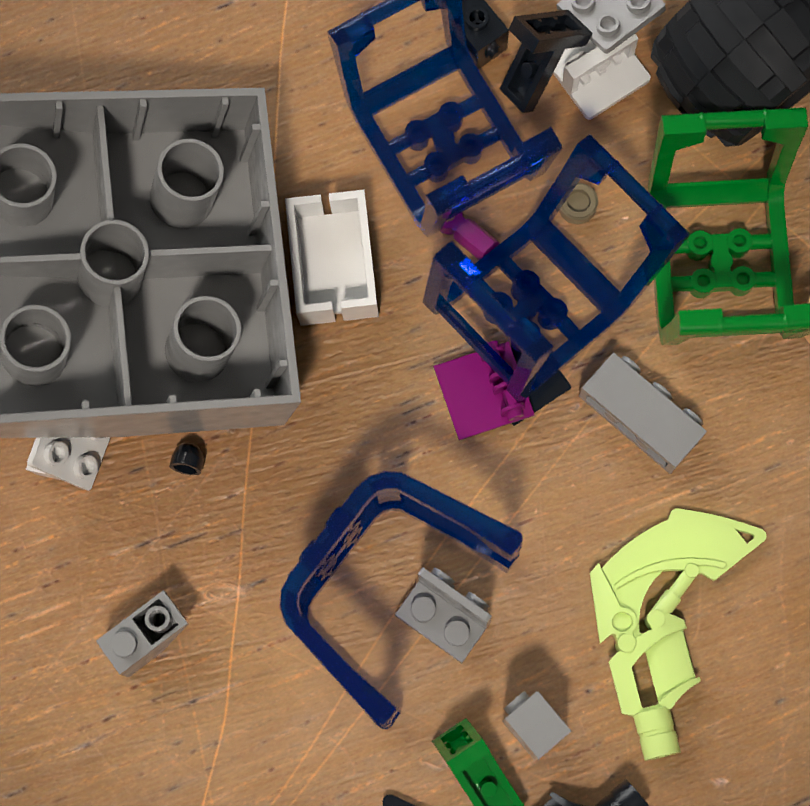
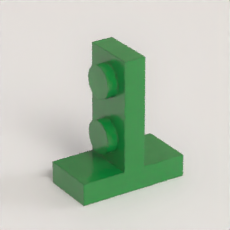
M467 718L432 740L474 806H524L493 758L483 738Z

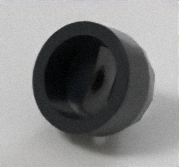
M191 442L182 443L174 450L169 467L181 474L200 475L204 462L202 451Z

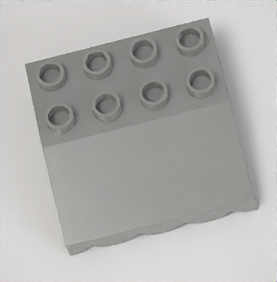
M265 88L0 93V438L130 437L285 425L300 405L301 397Z

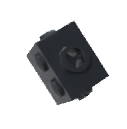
M458 0L455 5L445 11V31L476 70L507 50L509 30L485 0Z

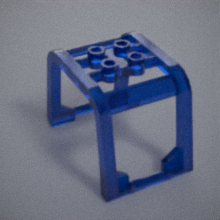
M384 0L328 30L327 34L343 93L358 127L413 220L423 234L430 237L441 231L446 221L524 178L532 181L545 174L561 152L562 145L552 127L522 142L469 53L466 44L462 0H421L425 11L441 9L445 40L448 48L363 93L356 57L376 38L373 25L420 1ZM458 70L472 94L471 97L460 103H444L440 107L439 112L424 120L411 121L407 124L405 133L390 141L386 140L373 118L374 115ZM481 109L492 128L479 135L474 133L465 134L456 144L453 132L458 131L462 127L463 118ZM432 138L434 149L437 152L427 155L423 165L406 173L396 155L408 148L415 151L423 150L428 146ZM498 141L502 143L510 159L468 182L462 175L427 194L425 203L423 202L415 188L417 185L428 179L432 182H441L446 179L449 170L462 163L474 164L478 162L485 148Z
M590 134L577 143L560 174L529 220L474 264L453 241H450L434 255L423 303L433 314L437 315L440 313L508 384L506 390L517 402H521L613 326L639 299L690 233ZM609 176L647 214L639 227L650 253L621 291L551 222L580 179L599 185ZM531 242L601 312L582 329L567 316L568 309L566 304L561 299L554 298L540 284V278L535 272L522 270L512 260L515 255ZM498 269L512 281L511 295L518 301L515 307L508 294L495 292L485 282V279ZM466 294L481 308L485 319L492 324H496L504 332V335L510 339L512 347L516 351L522 352L515 371L452 307ZM537 312L539 313L538 323L542 328L546 330H555L557 328L568 339L554 352L552 351L554 346L541 333L539 326L532 321Z
M384 471L366 478L354 489L344 504L336 508L326 521L325 528L317 539L312 540L301 553L298 559L299 562L289 573L281 589L280 609L285 624L381 729H390L401 716V713L391 702L352 669L311 626L309 610L317 595L374 521L383 513L389 511H401L461 543L506 573L509 572L519 557L523 542V536L519 531L402 472Z

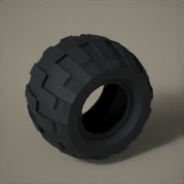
M689 0L660 31L652 47L651 59L658 66L656 75L667 97L681 114L793 107L810 93V0ZM763 127L706 130V135L709 138L717 136L725 147L740 146L760 133Z

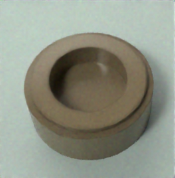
M570 184L560 194L558 209L561 216L569 223L584 224L590 221L597 211V194L586 184Z

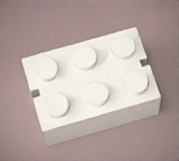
M364 190L329 193L332 214L324 215L321 194L285 198L296 313L300 326L336 322L335 314H342L344 321L379 317Z

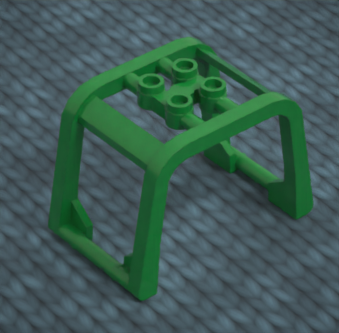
M805 107L661 115L648 181V219L656 317L662 345H679L690 338L780 333L783 339H794L810 335V304H794L784 206L785 184L797 151L808 129L807 110ZM763 127L761 130L762 139L776 143L766 178L668 183L675 152L702 143L706 130ZM765 203L768 233L750 234L747 230L741 228L734 229L727 234H709L698 230L690 234L689 238L668 239L666 208ZM769 249L771 271L754 272L746 266H740L731 271L733 258H742L749 250ZM669 254H687L694 261L703 260L708 254H711L708 264L709 269H697L691 276L671 277ZM773 287L776 314L723 317L722 308L680 310L676 315L674 313L673 292L689 291L692 296L701 299L709 296L712 292L730 291L735 296H745L752 288Z

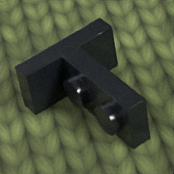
M569 10L514 16L508 30L522 44L500 90L522 113L534 111L565 49L587 46L593 34Z

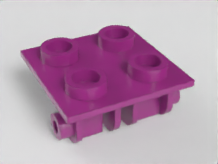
M497 340L491 341L483 345L484 350L433 366L459 441L535 416L509 341L499 344Z

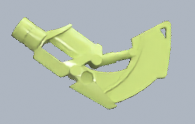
M675 508L671 511L668 520L638 535L611 557L602 568L598 563L590 572L599 642H603L609 636H614L617 653L609 661L621 713L634 718L637 733L640 737L639 741L644 761L681 753L670 710L688 689L701 682L700 677H695L683 629L687 628L685 620L672 615V612L681 602L680 598L698 574H702L715 581L766 540L767 534L763 529L718 515ZM737 531L753 536V539L747 544ZM682 571L669 590H665L645 617V625L649 631L640 633V610L650 585L662 572ZM644 653H646L658 699L657 705L645 708L641 706L632 671V666Z

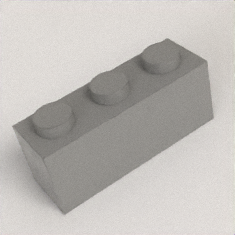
M613 352L581 388L579 397L671 474L706 434L707 431L701 427L703 421L690 409L684 408L682 411L671 401L672 395L657 382L650 384L640 375L641 369L634 361L626 356L620 358Z

